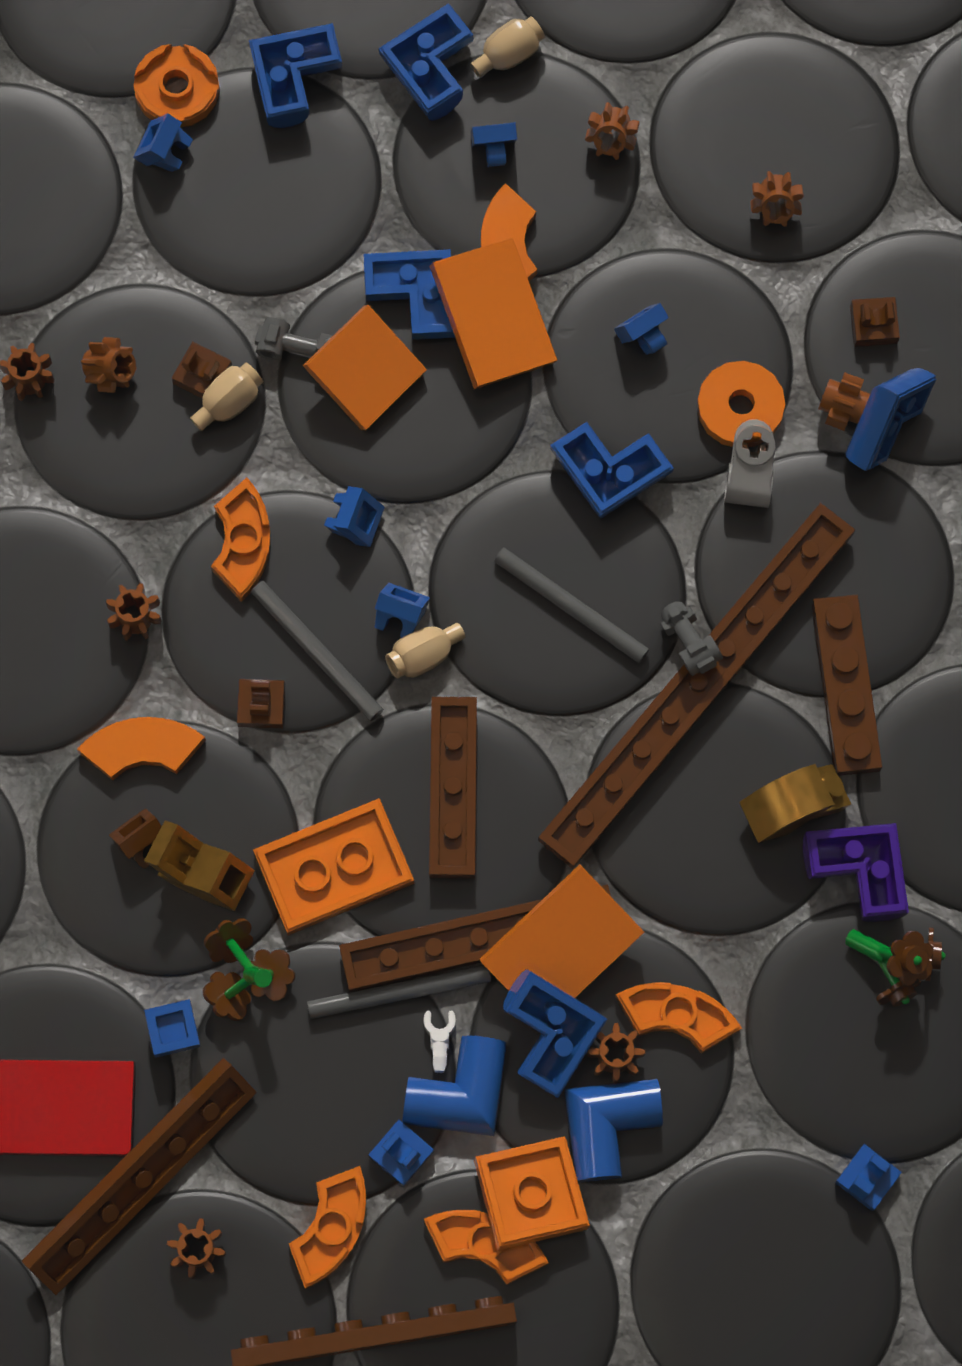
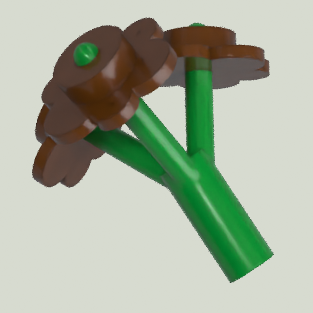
M245 918L237 919L233 923L230 920L220 922L216 930L210 932L204 939V946L210 951L209 957L213 962H219L222 959L227 963L238 961L244 968L243 978L234 972L226 975L219 971L213 973L210 976V983L206 984L202 991L204 999L213 1006V1012L216 1016L222 1018L227 1015L234 1021H239L246 1016V1005L250 1003L251 996L245 988L252 984L251 991L256 997L266 995L269 999L277 1001L286 996L287 985L295 980V972L289 968L290 956L284 950H274L270 953L266 949H261L255 953V961L249 960L244 953V949L250 947L253 943V937L250 934L252 926Z
M929 927L927 943L924 942L922 934L917 931L907 932L902 940L893 941L891 947L855 929L848 933L845 940L846 946L877 961L891 984L890 989L876 997L880 1006L891 1002L893 1007L908 1004L917 995L915 987L922 983L921 980L930 981L932 969L940 970L941 960H944L946 954L942 951V942L933 941L934 928Z

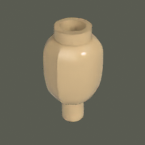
M532 16L525 21L522 19H512L487 38L483 49L484 54L471 62L470 65L479 78L492 69L502 71L513 68L536 53L539 42L545 38V34Z
M247 362L241 367L231 366L227 368L205 390L202 398L203 407L190 417L191 421L200 431H203L214 420L222 422L231 420L255 401L258 395V387L264 382L263 379Z
M455 623L443 630L438 627H425L400 638L394 644L392 652L385 655L388 668L397 679L404 675L410 678L418 677L432 670L447 658L451 645L465 639L464 630L459 623Z

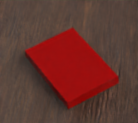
M0 1060V1155L126 1156L132 1150L135 1062Z

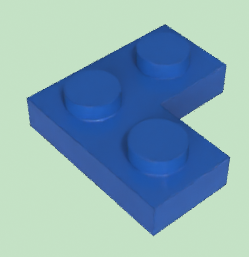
M451 249L363 254L366 301L410 299L412 340L455 338L430 269V265L433 262L451 257Z

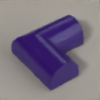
M896 823L809 831L804 834L803 853L808 878L856 874L862 921L878 922L904 917L909 913Z

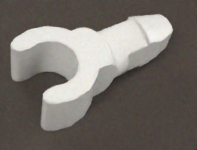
M426 1011L424 1015V1028L430 1035V1049L433 1050V1068L435 1073H444L447 1066L449 1035L454 1031L456 1024L453 1011H449V1022L442 1029H437L431 1024L430 1011Z

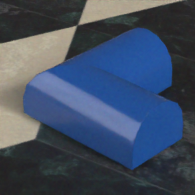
M449 3L378 48L382 59L429 120H437L447 115L462 100L463 89L442 62L471 44L474 38L472 32Z
M333 23L249 40L269 126L285 128L305 121L309 116V107L302 77L342 68V60Z
M914 368L872 389L846 451V457L850 462L867 471L887 461L902 424L922 413L936 381V375L921 368Z
M588 422L550 445L553 454L600 519L662 480L674 470V467L649 433L614 456H611Z
M527 969L512 984L503 1004V1009L507 1013L541 1033L518 1069V1074L558 1098L606 1023L607 1018Z
M462 1036L455 1083L408 1077L402 1122L406 1125L495 1136L507 1043L489 1037Z
M658 1079L564 1090L573 1166L578 1183L622 1178L617 1131L661 1127L663 1125V1109Z

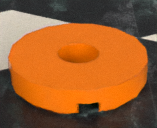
M172 44L162 45L149 52L137 66L134 76L136 101L144 115L154 120L168 113L182 122L180 128L192 126L206 118L215 107L220 91L217 70L208 55L194 46L183 44V47H172ZM180 77L188 82V86L180 93H171L165 89L167 81L171 78Z
M736 361L725 363L712 370L703 381L697 400L699 421L707 434L722 445L733 447L737 428L747 420L758 419L764 421L770 426L774 434L781 424L786 404L783 388L774 374L759 364ZM734 396H745L752 402L753 409L747 414L735 413L729 406V400ZM758 432L753 433L750 440H743V442L748 443V447H755L764 442Z

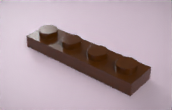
M858 594L813 599L812 610L834 769L838 776L880 772L882 761Z
M432 697L429 878H475L477 697Z

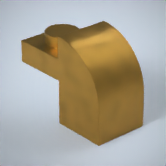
M816 764L793 771L761 787L739 802L758 843L788 835L812 819L838 813L852 805L844 785L832 764L817 768Z
M166 820L144 862L159 871L158 876L167 882L205 901L235 911L255 871L231 852L205 844L178 824Z

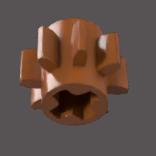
M607 102L604 111L600 115L596 112L590 113L588 124L591 128L587 129L585 141H594V145L597 148V156L603 153L605 155H613L615 160H618L620 152L624 147L628 150H634L637 139L633 135L638 133L640 122L630 120L628 106L621 109L612 107Z
M768 171L767 177L761 184H752L753 195L756 198L750 201L752 213L762 212L765 226L771 222L775 224L781 223L785 227L793 214H802L801 203L798 200L804 197L803 186H792L790 172L785 173L783 176L779 174L773 175L771 171Z
M104 337L102 343L90 342L89 350L86 351L81 360L82 369L86 376L85 382L97 384L98 392L114 393L116 387L128 388V381L134 376L137 369L136 361L132 354L133 348L120 346V338Z
M30 343L28 349L18 350L16 347L11 346L12 354L8 361H0L1 371L8 374L1 380L4 390L15 387L20 401L26 395L36 394L39 398L43 397L41 389L45 383H54L55 381L52 372L45 370L52 364L50 355L43 354L39 357L34 343ZM28 367H33L34 371L28 370ZM19 373H26V375L21 377Z
M846 372L841 382L829 379L818 410L829 413L825 424L845 431L848 421L858 424L870 396V393L861 390L864 379Z
M140 583L136 590H126L123 585H120V595L117 599L106 600L108 609L116 612L115 615L110 616L107 620L110 629L121 625L122 635L126 641L131 637V634L141 633L145 639L149 638L147 629L151 623L161 624L162 622L160 615L151 611L160 605L159 597L153 595L147 598L143 583ZM134 605L138 611L140 610L141 615L133 618L128 613L127 608Z
M614 1023L612 1033L607 1036L599 1032L595 1040L600 1044V1047L591 1048L587 1051V1057L598 1058L599 1065L596 1067L594 1074L598 1076L604 1070L612 1073L614 1083H618L620 1073L625 1070L635 1076L638 1073V1069L631 1061L633 1058H641L645 1055L644 1049L634 1048L633 1041L638 1032L635 1030L628 1036L620 1033L618 1023ZM609 1044L613 1048L618 1047L620 1044L626 1048L623 1055L625 1062L618 1058L612 1062L607 1060L606 1056L609 1051L607 1045Z
M202 1218L198 1220L196 1229L188 1230L184 1224L179 1223L178 1227L182 1233L179 1240L167 1241V1245L172 1249H176L179 1254L170 1264L173 1268H176L186 1263L189 1266L188 1277L190 1279H194L196 1276L197 1268L205 1267L213 1275L215 1270L211 1262L214 1257L226 1256V1252L221 1248H216L214 1244L222 1236V1232L218 1229L208 1235L205 1232V1221ZM194 1237L199 1242L208 1240V1244L203 1248L206 1256L201 1260H198L194 1255L188 1258L185 1256L190 1250L187 1242Z

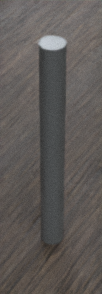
M505 547L494 560L496 564L634 661L640 663L644 659L649 648Z
M261 581L252 589L251 594L370 721L376 719L383 712L384 709L264 581Z
M484 965L311 1000L307 1001L310 1019H316L491 982L490 971Z

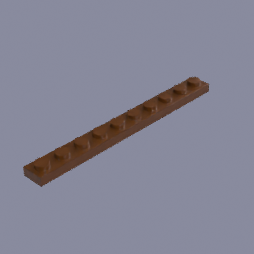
M820 502L709 634L715 641L724 659L718 661L717 666L703 674L699 672L694 676H691L686 666L683 665L540 834L538 841L574 869L849 541L855 529Z

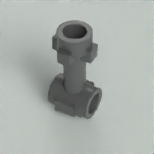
M267 317L263 326L259 325L255 338V345H257L256 353L270 360H280L283 351L312 357L332 335L321 333L317 341L288 334L290 329L289 323L278 318Z
M673 602L662 610L661 619L663 622L661 625L668 636L676 633L686 648L679 652V655L691 676L699 672L703 674L717 666L718 661L724 659L711 635L704 639L699 637L692 626V623L697 618L690 606L686 608L682 602Z

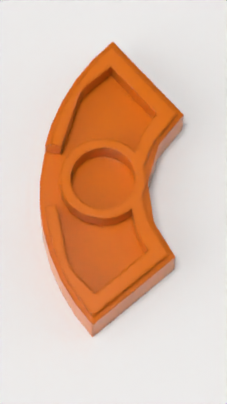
M505 183L493 197L485 213L481 229V247L513 237L528 281L530 282L537 275V268L527 255L525 237L527 229L536 218V211Z
M247 477L214 505L215 512L224 525L225 540L220 555L211 565L212 572L241 602L251 593L260 580L267 565L271 544L270 526L265 505L260 494Z
M137 717L104 727L85 740L77 748V751L111 780H114L127 769L141 765L162 766L177 774L206 739L205 736L191 727L174 720L157 717Z
M665 982L647 983L628 988L615 995L632 1027L638 1032V1036L653 1031L674 1032L690 1040L700 1053H703L742 1030L736 1018L721 1003L704 992L685 986Z
M360 1166L316 1182L319 1203L315 1219L303 1235L289 1243L305 1289L318 1284L336 1271L349 1256L359 1238L366 1212V1189Z
M452 1210L434 1214L423 1219L444 1263L461 1258L481 1261L496 1270L506 1285L549 1264L536 1242L497 1250L488 1213L477 1210Z

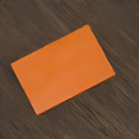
M513 237L435 261L430 265L474 389L524 374L558 361Z
M380 798L253 849L287 935L415 884Z
M579 864L480 958V961L508 991L517 977L527 969L575 998L630 947L644 931L587 870Z

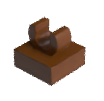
M895 297L853 299L851 301L850 311L854 347L898 344L900 334Z
M192 341L172 376V382L174 385L203 398L208 386L222 372L231 367L232 362L230 359Z
M239 679L238 727L283 729L284 680Z
M145 808L110 833L109 836L128 859L132 857L139 866L146 869L149 864L144 862L143 850L146 846L153 844L162 825Z

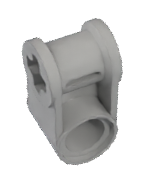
M758 419L747 420L736 430L731 464L729 463L724 503L769 508L776 447L774 434L770 426L764 421ZM758 432L761 435L762 441L766 442V445H758L757 451L751 452L749 451L748 443L743 442V440H750L753 433Z

